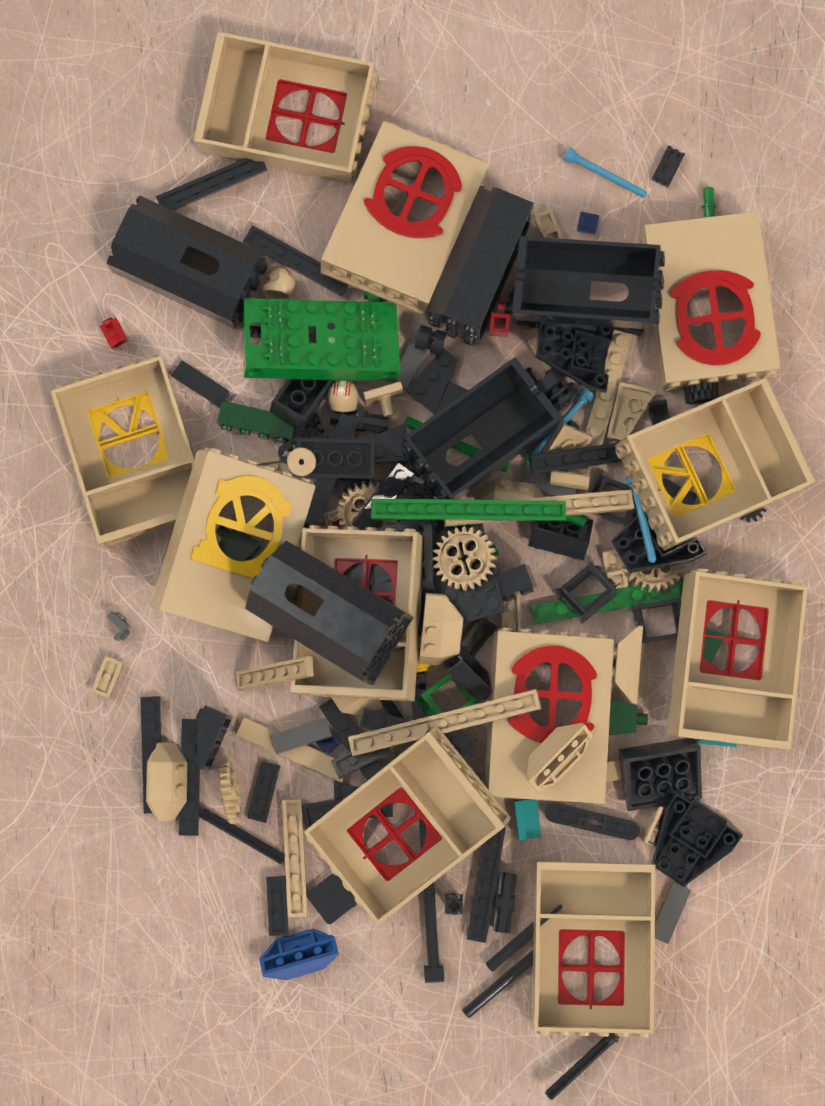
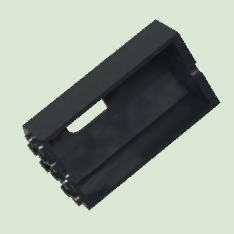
M479 187L425 311L426 320L429 325L447 332L448 337L463 339V342L467 345H479L491 318V312L494 311L518 255L520 236H526L531 225L533 202L499 188L493 187L491 191H488L487 187Z
M139 196L136 199L137 204H132L128 208L112 241L111 253L113 255H109L107 259V265L111 272L235 329L236 324L240 325L242 321L243 300L251 298V291L257 290L260 283L258 279L261 274L265 273L268 267L265 253L145 197ZM190 246L217 259L219 269L213 275H206L180 263L187 247Z
M520 236L512 313L516 320L655 330L656 324L659 325L660 322L659 309H662L663 302L661 290H664L662 267H665V251L661 250V245ZM591 281L622 283L629 290L628 296L623 301L590 300Z
M514 357L403 438L401 451L413 467L411 470L414 475L424 481L423 486L430 493L432 492L438 499L458 500L559 425L562 416L545 394L537 388L534 380L517 358ZM472 434L482 446V449L458 466L450 465L446 460L447 451Z
M285 541L269 558L263 561L261 565L262 570L251 582L252 586L249 590L245 609L362 682L373 686L389 660L392 650L398 645L414 617L299 547ZM300 584L325 599L315 616L310 615L288 601L286 590L290 585Z

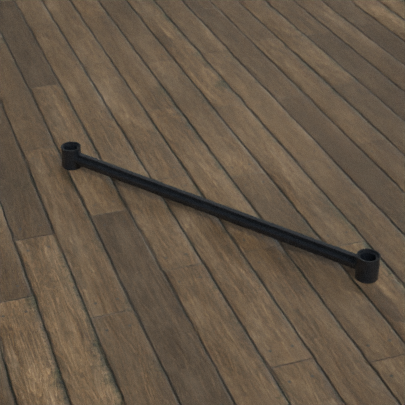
M416 672L415 701H412L413 720L424 718V710L416 699L423 694V689H426L425 672ZM419 819L420 846L422 849L426 839V825L423 820ZM433 882L423 890L428 965H424L425 983L444 982V966L439 964L435 884Z

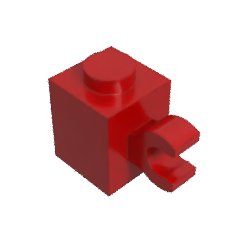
M498 301L497 313L491 312L489 336L508 337L510 314H505L506 302Z
M108 318L99 326L112 350L129 341L117 318Z

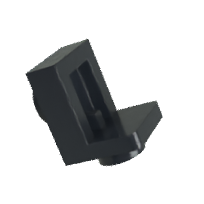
M666 399L648 403V416L652 426L670 418Z

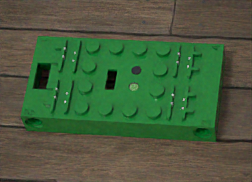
M245 298L243 300L244 378L397 381L400 373L397 305L395 303ZM250 326H261V344H250ZM308 327H316V343H309Z

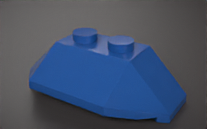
M310 929L276 939L266 952L260 956L259 961L263 977L289 980L325 969L339 955L335 936L316 929Z

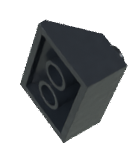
M587 519L583 528L569 521H534L528 546L584 561L594 520Z

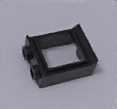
M599 473L591 493L601 492L604 483L622 490H630V487ZM632 495L634 509L626 511L624 519L607 512L594 513L592 515L626 527L636 517V514L633 513L636 507L634 496Z
M591 562L561 588L555 589L557 598L559 600L563 599L571 612L575 611L582 624L617 596V585L611 578L607 579L603 575V570L598 565L594 566ZM592 574L607 590L584 608L569 592Z
M680 598L632 606L635 627L643 626L642 644L677 638L681 608ZM671 605L676 633L647 638L642 610Z
M460 643L459 654L444 662L445 674L451 675L473 698H476L478 703L482 699L488 698L492 692L490 674Z

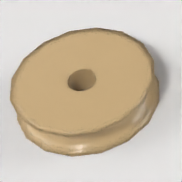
M299 447L288 455L287 466L296 476H306L313 472L316 467V458L311 450ZM300 459L304 460L303 465L299 464Z

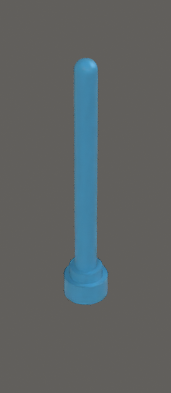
M571 147L568 149L563 161L569 164L570 162L573 164L577 163L642 198L646 197L647 192L578 156L577 150Z
M582 388L578 394L577 401L564 414L560 423L567 424L582 405L589 404L592 401L594 395L588 389ZM557 427L545 436L530 455L543 452Z
M627 476V477H626L627 486L630 487V490L633 491V488H632V484H633V483H632L630 477ZM633 491L648 560L653 563L656 561L646 513L641 508L638 494Z

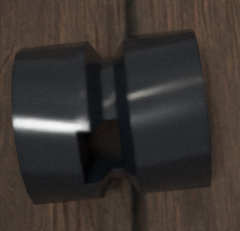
M421 325L414 348L421 351L428 349L431 354L440 356L447 332L438 329L432 331L431 327ZM431 336L436 337L434 345L429 344Z

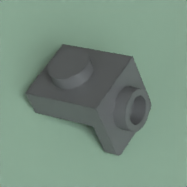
M111 611L107 618L121 629L114 639L118 642L120 640L124 641L130 634L129 629L131 627L125 622L127 619L120 612L115 614Z

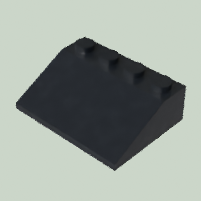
M205 705L204 708L199 709L196 719H198L199 769L210 770L233 716Z
M683 738L619 749V765L627 811L668 805L676 792L695 797L696 799H702L701 747L695 739Z

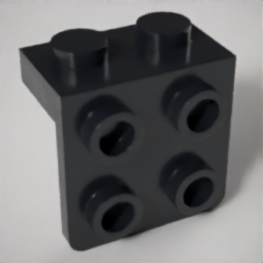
M333 873L307 893L308 900L327 924H332L357 905L354 899L355 896L351 891H347L344 888L343 881Z

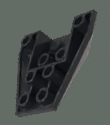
M541 322L535 358L587 389L606 393L609 378L608 374H604L607 347L613 341L614 327Z
M671 491L668 492V494H669L672 498H674V496L672 495ZM638 515L611 540L628 573L686 564L707 554L698 537H694L664 551L659 546L657 535L648 522L656 556L655 562H649Z
M676 792L665 810L652 865H655L657 870L677 883L686 886L731 853L743 834L728 818L700 800Z

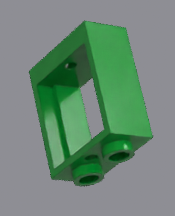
M447 675L421 694L416 700L428 716L443 713L430 694L450 679H452L468 700V703L461 708L472 706L476 703V698H473L451 675Z

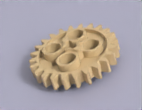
M370 480L369 485L362 481V486L360 487L357 483H354L355 489L348 487L349 494L342 493L344 499H339V504L342 506H337V511L340 512L337 514V517L341 519L339 521L340 526L345 525L343 527L344 530H347V527H355L352 525L353 519L380 485V482L373 486L372 480ZM357 499L364 500V502L361 504L355 503ZM381 519L374 528L386 527L398 521Z
M463 526L462 532H460L458 528H455V534L448 531L449 537L442 536L444 542L436 543L440 549L434 550L438 554L437 557L433 558L434 561L438 562V564L434 565V568L440 569L436 574L438 576L444 575L441 581H448L449 587L455 583L456 590L461 585L464 591L467 590L468 585L471 589H474L475 583L480 587L482 586L480 580L488 581L486 574L493 575L489 569L496 567L491 563V561L497 559V557L491 555L496 550L489 548L493 543L491 541L486 542L488 536L483 535L481 537L482 532L480 530L475 533L474 528L471 527L469 532H467V528ZM460 542H462L464 554L469 557L466 558V563L470 570V575H467L466 564L461 560L464 557L459 546ZM471 542H475V549L473 551H468V544ZM453 547H456V555L450 557L449 550ZM479 560L481 562L480 568L473 570V563ZM461 566L462 572L459 575H454L455 567Z
M685 564L665 567L668 570L667 573L657 568L648 570L649 575L643 574L642 571L628 573L627 570H625L624 574L631 575L628 581L635 580V587L641 584L642 591L645 587H648L649 592H651L652 588H655L658 593L660 587L666 591L667 585L673 587L674 581L678 582L679 576L683 573L681 569L684 568Z
M230 760L221 761L219 764V790L224 811L230 824L240 823L239 783L237 784L236 773Z

